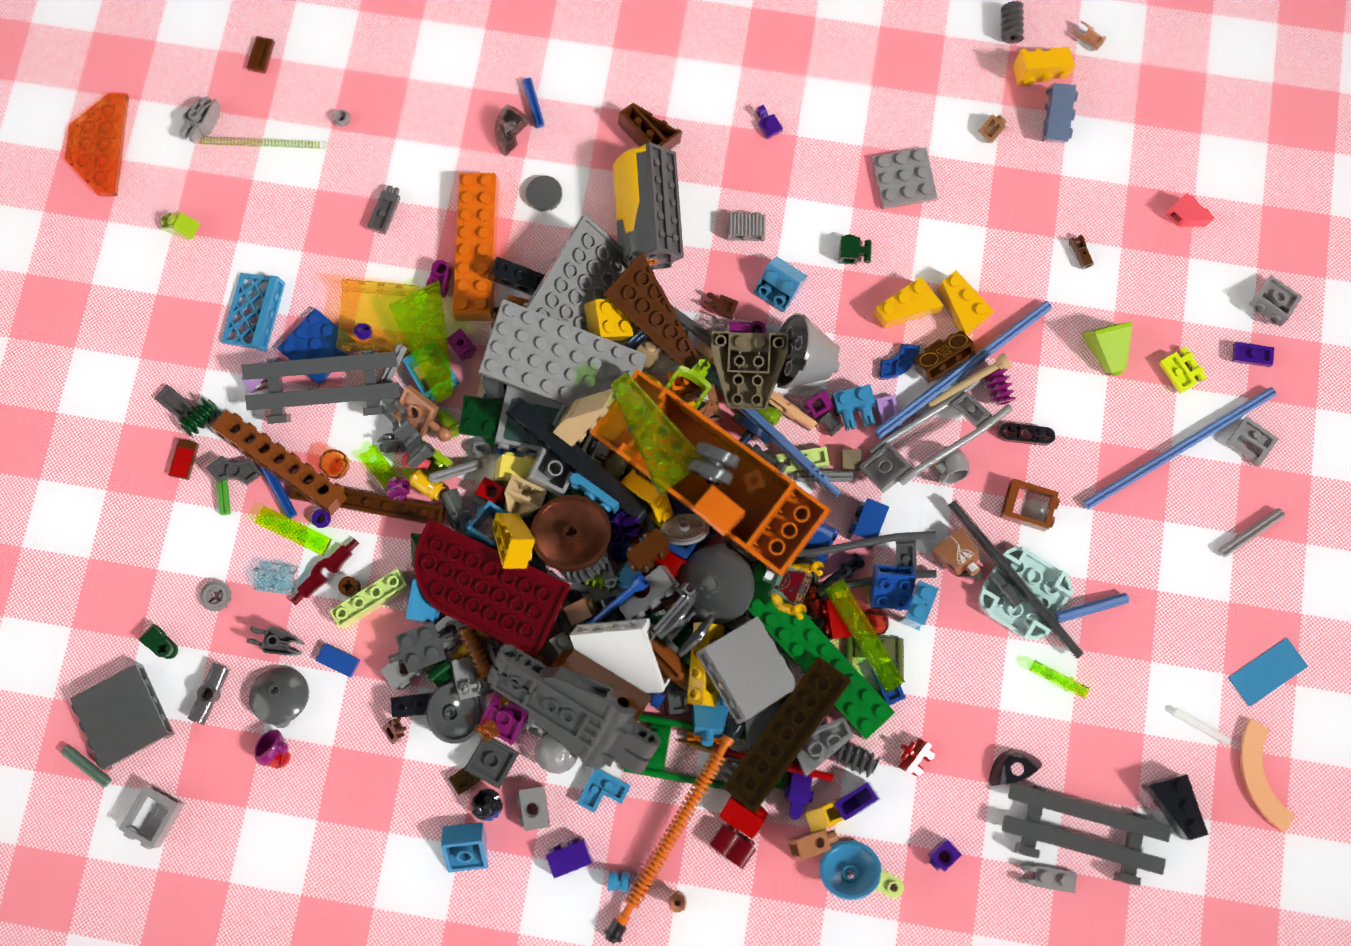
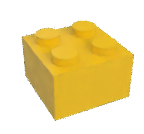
M595 299L584 304L588 332L611 341H622L633 336L631 320L608 299Z

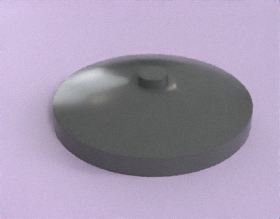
M710 546L700 549L687 559L679 574L678 587H681L686 581L689 583L686 587L687 591L692 587L696 589L691 598L715 618L712 624L726 625L734 622L746 612L753 599L755 588L753 572L748 562L732 549L721 546ZM699 611L692 617L700 623L706 619Z

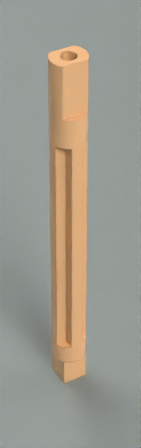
M701 342L696 348V352L715 365L711 348ZM773 391L769 404L778 408L783 414L797 421L808 430L812 431L817 424L815 420Z

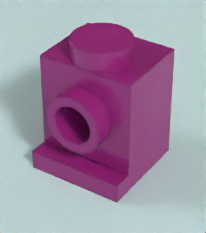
M824 389L805 399L806 405L803 406L808 416L812 414L814 418L835 407ZM816 400L820 401L818 407L813 405Z

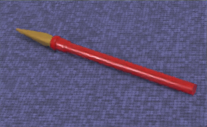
M678 740L680 743L706 753H711L712 750L716 752L720 746L718 744L717 746L707 747L703 746L700 742ZM728 748L723 757L743 760L747 753ZM791 764L787 770L804 775L799 765ZM813 770L807 775L833 782L834 774L819 770Z

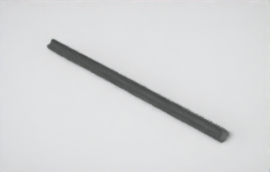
M957 499L948 505L949 509L953 510L954 514H956L955 516H958V520H961L960 522L964 524L963 526L969 529L968 531L972 533L971 535L975 537L974 539L978 541L979 545L981 544V547L985 548V552H988L987 554L991 556L992 560L994 559L993 562L997 563L998 568L1001 567V571H1004L1003 573L1007 575L1006 577L1010 579L1009 581L1011 583L1014 582V587L1017 586L1016 589L1018 588L1019 592L1023 594L1022 596H1025V600L1028 599V604L1031 603L1030 606L1032 608L1035 607L1033 610L1036 609L1038 611L1037 614L1041 615L1040 618L1043 617V622L1046 621V625H1049L1048 627L1051 626L1050 629L1054 630V635L1057 634L1056 637L1059 636V641L1062 640L1061 643L1063 645L1066 644L1064 647L1066 649L1069 648L1068 651L1071 650V655L1074 654V659L1082 656L1084 651H1082L1079 645L1077 646L1074 639L1070 638L1069 633L1065 632L1066 630L1062 628L1063 626L1057 622L1058 620L1054 618L1043 602L1041 603L1038 596L1034 595L1035 593L1031 591L1032 589L1028 587L1027 583L1023 582L1024 579L1020 578L1017 571L1013 570L1014 568L1010 566L1011 564L1007 562L1008 560L1004 558L1003 554L997 551L998 548L994 547L995 545L991 543L992 541L988 539L987 535L981 532L982 529L978 528L979 526L975 524L976 522L974 520L971 521L973 518L971 516L968 517L969 514L965 513V509H962L963 507L959 505L960 503H958Z

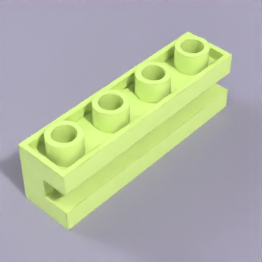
M396 569L334 607L329 612L339 628L347 629L411 589V586L403 572Z

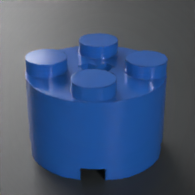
M822 523L804 549L832 545L839 531ZM829 554L817 556V561L824 564Z

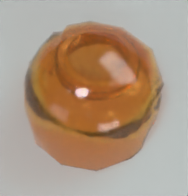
M328 449L319 458V469L331 479H340L349 471L350 460L344 452L337 449Z

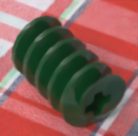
M201 398L202 405L195 403L197 410L189 408L191 415L184 413L185 420L178 418L180 426L193 438L192 432L199 434L198 427L201 429L205 428L203 422L210 424L211 420L209 417L217 418L215 411L220 414L222 413L220 408L210 399Z

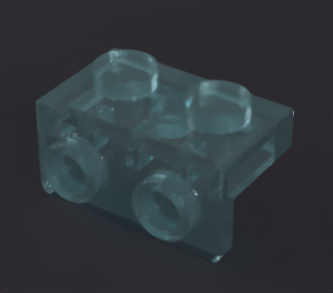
M268 560L259 562L253 569V590L292 595L294 592V573L298 570L297 566L290 563H272Z

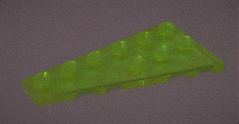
M439 280L388 305L437 403L455 394Z

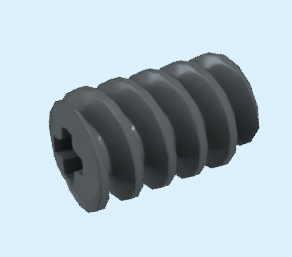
M1011 1L1001 7V39L1005 43L1016 44L1025 38L1022 36L1024 34V10L1022 9L1024 4L1021 1Z
M849 742L846 746L844 744L837 750L835 755L837 757V764L844 760L845 768L849 764H851V771L858 767V774L861 775L866 771V778H869L874 773L880 760V756L875 759V753L873 752L867 756V749L860 753L859 745L852 749V742Z

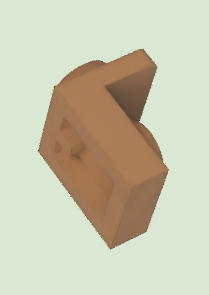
M992 114L978 132L992 144L1003 130L1008 128L1005 125L1007 121L1000 115L996 117Z

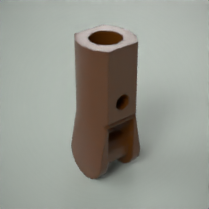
M1078 235V238L1075 239L1070 238L1069 244L1082 270L1093 266L1094 262L1083 235Z

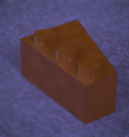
M635 103L630 104L619 112L618 125L639 147L651 142L671 150L681 142L682 130L679 128L676 130L669 126L665 120L661 121L655 118L651 112Z

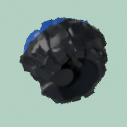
M494 789L480 790L473 797L471 803L472 814L484 821H493L494 818H498L503 808L499 793Z

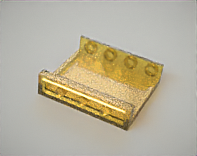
M342 279L338 339L336 341L337 349L347 353L352 352V350L359 351L360 353L363 350H374V352L384 353L393 352L396 344L401 343L407 347L403 357L414 353L419 295L418 285ZM358 323L370 325L373 332L372 337L366 340L357 338L353 333L354 327Z

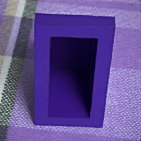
M867 781L836 801L834 805L844 821L871 807L880 801L881 798L872 784Z

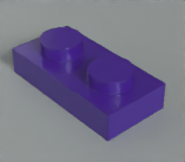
M1241 342L1233 344L1232 362L1263 367L1273 366L1274 347Z

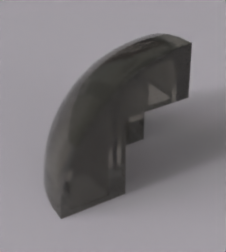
M506 104L499 112L494 129L497 146L505 157L518 145L516 136L528 125L527 116L510 104Z

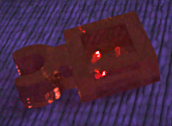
M809 585L802 604L807 609L806 614L815 619L821 616V604L815 596L817 593L816 586L810 587Z

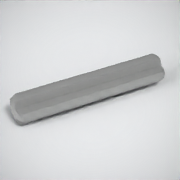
M401 343L396 344L393 352H396L397 367L384 368L378 384L391 382L407 350L405 345Z
M475 459L430 473L428 477L433 484L481 469L483 464L481 459Z
M798 471L796 473L797 482H816L805 471ZM822 471L829 478L830 482L853 481V471Z

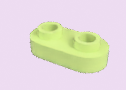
M881 869V879L875 890L890 898H897L903 893L904 886L899 878ZM892 884L897 885V889L895 891L890 890V886Z

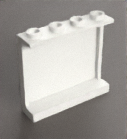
M649 618L577 625L570 634L575 650L646 693H661L670 681L669 678H662L647 634L651 626Z

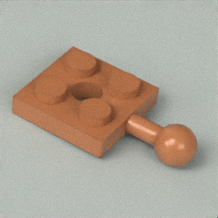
M411 385L405 387L399 403L408 414V422L420 433L421 437L426 435L430 427L437 433L439 440L443 442L449 441L453 436L451 429L441 427L433 421L439 407ZM396 407L392 416L401 421V414ZM413 408L418 411V416L414 414Z

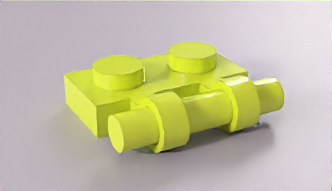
M1186 347L1179 350L1183 357H1180L1175 352L1159 362V365L1179 394L1198 384L1194 378L1195 376H1197L1200 382L1207 379L1203 372L1205 370L1202 366L1198 365L1194 359V354L1189 352ZM1185 362L1188 363V365L1191 367L1193 371L1190 372L1188 367L1185 365Z

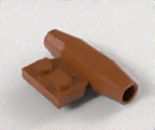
M656 635L650 643L662 678H669L678 687L688 692L689 667L674 650Z

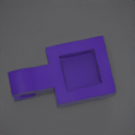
M763 104L757 107L758 111H756V114L761 119L758 122V126L767 140L783 131V127L775 114L769 116Z

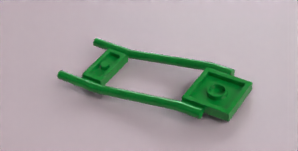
M642 714L638 721L652 723L650 730L660 737L661 743L642 773L631 772L625 767L623 771L689 784L697 783L695 779L699 777L664 771L671 727L692 730V722ZM744 731L738 737L739 739H745ZM787 771L775 786L776 789L785 790ZM710 779L713 781L712 784L707 783L712 788L725 790L722 788L726 783L725 781Z

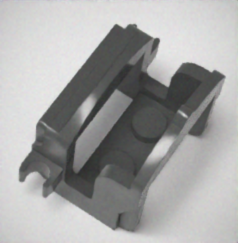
M686 581L681 587L674 588L681 595L680 598L655 626L651 623L647 631L650 632V641L657 635L680 657L689 652L697 643L701 642L715 619L691 598L696 589L692 587L687 591L686 587L689 583ZM699 611L706 619L679 648L672 640Z

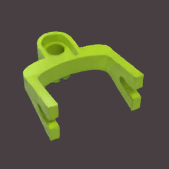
M700 359L692 370L685 366H680L666 385V388L669 389L676 378L681 376L699 386L703 394L693 407L696 410L712 388L711 384L705 379L710 367L708 361L704 364L705 359Z

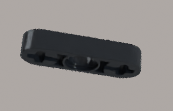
M1005 423L998 430L999 438L1005 442L1047 446L1055 440V432L1049 427ZM1006 428H1009V432H1016L1017 429H1019L1017 432V438L1016 434H1010L1007 437L1006 433H1003V431ZM1022 430H1029L1032 435L1031 438L1024 439L1021 434ZM1045 432L1047 436H1050L1046 441L1044 437L1040 436L1035 440L1036 435H1043Z

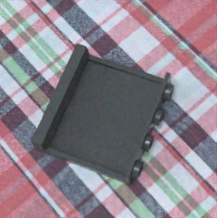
M134 664L70 698L72 702L71 708L80 720L79 726L86 733L88 738L87 744L94 751L96 756L95 762L102 770H110L118 762L161 739H168L175 735L143 665Z

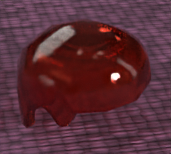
M873 607L864 610L857 621L859 630L866 631L868 636H880L886 633L890 625L887 614L882 609Z

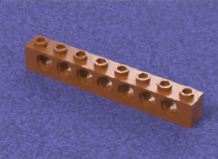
M225 410L210 426L218 437L331 516L347 499L344 493L345 489L341 485L331 483L324 473L318 474L315 472V468L307 462L305 464L302 463L301 459L293 452L289 454L285 451L286 448L282 444L272 442V439L266 433H259L253 424L243 422V419L234 412L232 414ZM279 459H283L282 462L276 463ZM294 469H298L297 472L291 473ZM313 479L312 482L306 483L307 480ZM328 489L326 493L320 494L322 490Z

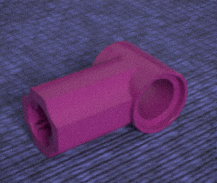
M730 321L729 331L753 333L752 330L758 328L762 333H766V326L762 321Z

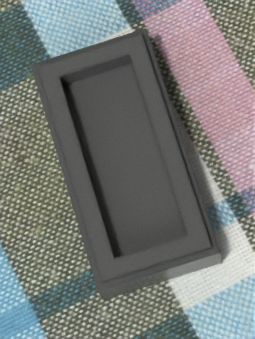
M168 384L154 398L182 420H185L184 413L191 415L189 408L197 409Z

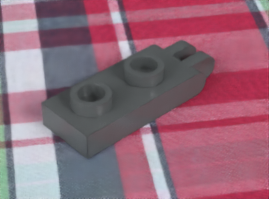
M388 185L386 191L382 190L367 225L369 230L386 235L400 201V196L398 195L400 188L395 187L393 190V186Z

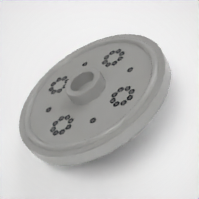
M690 513L672 516L666 522H663L660 527V532L670 544L674 545L697 543L703 540L710 530L709 523L697 514Z

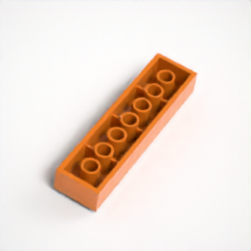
M459 173L453 315L456 321L494 320L495 282L488 280L487 277L492 262L496 258L499 180L496 173Z

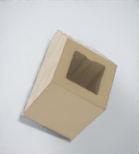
M649 337L636 350L647 354L642 372L649 373L663 352Z

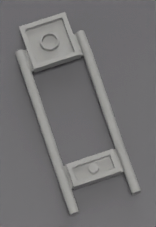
M978 380L882 439L869 450L872 456L862 463L859 468L882 493L886 492L898 481L904 486L925 469L983 434L1012 411L1013 408L1010 404H1007L992 416L985 407L968 393L981 382V380ZM951 405L977 428L914 468L890 445L891 442Z

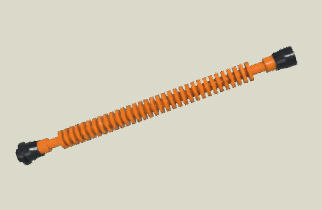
M730 719L723 732L724 735L720 740L722 743L716 752L712 750L711 754L714 756L709 755L708 758L711 761L706 760V763L709 765H703L706 770H700L703 775L700 773L697 775L699 777L695 779L697 783L693 782L692 784L695 788L690 787L689 790L692 793L689 791L687 793L690 797L685 796L684 799L686 801H682L684 806L680 805V810L676 811L678 815L675 814L673 816L676 820L672 819V824L669 823V828L665 830L667 833H663V837L660 839L661 842L657 844L659 847L656 846L655 851L652 852L653 856L649 857L651 861L648 860L646 862L647 865L643 867L645 870L641 871V874L638 876L639 879L635 881L637 884L634 883L633 888L630 890L631 893H628V897L625 898L627 905L624 910L619 912L617 918L612 920L608 929L604 930L605 939L610 943L622 942V936L627 929L626 925L630 920L631 912L634 908L639 909V904L645 898L644 895H647V890H650V886L653 885L652 881L656 880L655 876H658V872L661 871L660 867L664 866L663 862H666V858L670 856L668 853H671L675 847L674 844H677L678 841L676 839H680V835L683 833L682 830H685L686 827L684 825H688L686 820L690 821V816L694 815L692 811L695 812L697 810L694 807L699 806L696 801L701 803L702 799L699 796L704 798L705 795L703 793L707 792L705 788L709 789L710 787L707 783L712 784L713 781L710 778L715 779V776L712 774L717 775L718 772L715 769H721L718 764L722 766L723 762L720 760H726L723 755L728 747H731L733 742L737 741L745 728L741 724L737 725L736 721Z

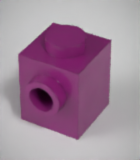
M461 328L446 339L448 345L462 362L465 359L472 358L475 351H477L475 345Z

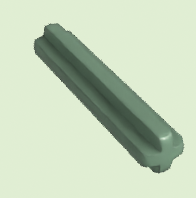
M65 746L62 749V756L102 788H106L112 782L108 775L73 747Z

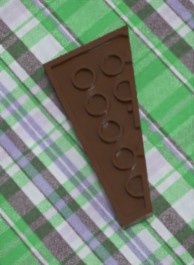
M641 251L603 295L679 366L691 369L700 358L686 335L680 320H678L664 290L656 279L652 268L649 266L643 251Z

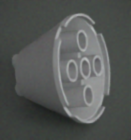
M795 313L791 315L779 330V333L789 334L788 354L776 383L777 387L782 389L826 380L833 372L837 373L840 367L838 362L840 346L835 344L804 314Z

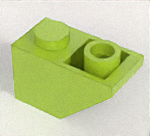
M172 212L162 217L160 221L162 225L159 229L185 240H193L200 223L182 212Z

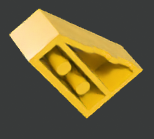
M1070 47L1049 48V51H1041V48H1035L1033 52H1027L1026 48L1020 50L1013 65L1018 86H1030L1041 81L1049 82L1055 78L1064 79L1069 77L1075 68Z
M957 270L944 279L938 288L947 309L951 313L954 325H956L958 331L961 330L967 336L986 322L994 312Z
M919 277L878 305L874 310L873 316L883 329L910 320L923 318L927 315L938 314L944 305L924 279Z
M496 513L492 530L503 569H526L528 561L532 559V548L535 542L533 535L519 513Z

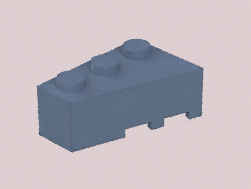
M1053 83L1046 88V94H1049L1048 103H1045L1047 113L1046 119H1044L1042 141L1065 144L1072 138L1073 134L1071 121L1075 118L1076 111L1073 109L1074 102L1077 101L1078 91L1076 90V85Z

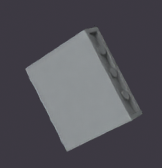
M758 616L696 652L737 725L794 690L798 685L795 676L789 670L785 659L780 655L774 641L770 638Z

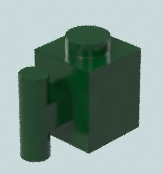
M852 234L841 236L838 264L857 265L859 256H864V263H871L872 240H865L864 246H860V237Z
M447 658L438 662L426 672L428 679L432 683L434 682L437 688L448 684L454 679L451 665L453 659L449 660Z

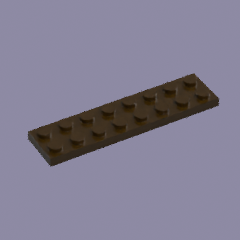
M818 656L722 788L752 812L756 813L852 680Z

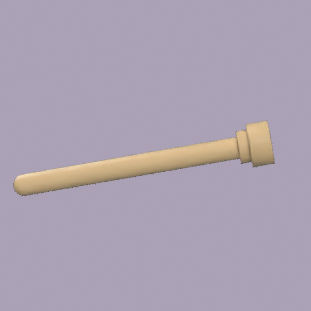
M1005 352L998 356L996 362L940 393L928 402L927 406H935L999 368L1002 370L1003 368L1011 367L1012 364Z

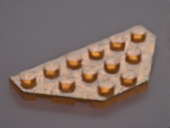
M127 93L106 94L74 120L68 128L65 160L99 196H118L129 95Z

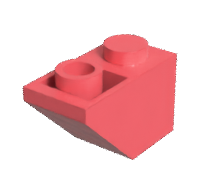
M1188 193L1166 213L1179 227H1206L1215 218L1208 209L1201 206L1196 198Z

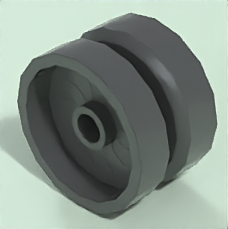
M698 442L695 453L697 456L705 459V461L697 458L691 459L688 470L709 481L730 486L733 474L723 467L736 469L740 458L713 445Z

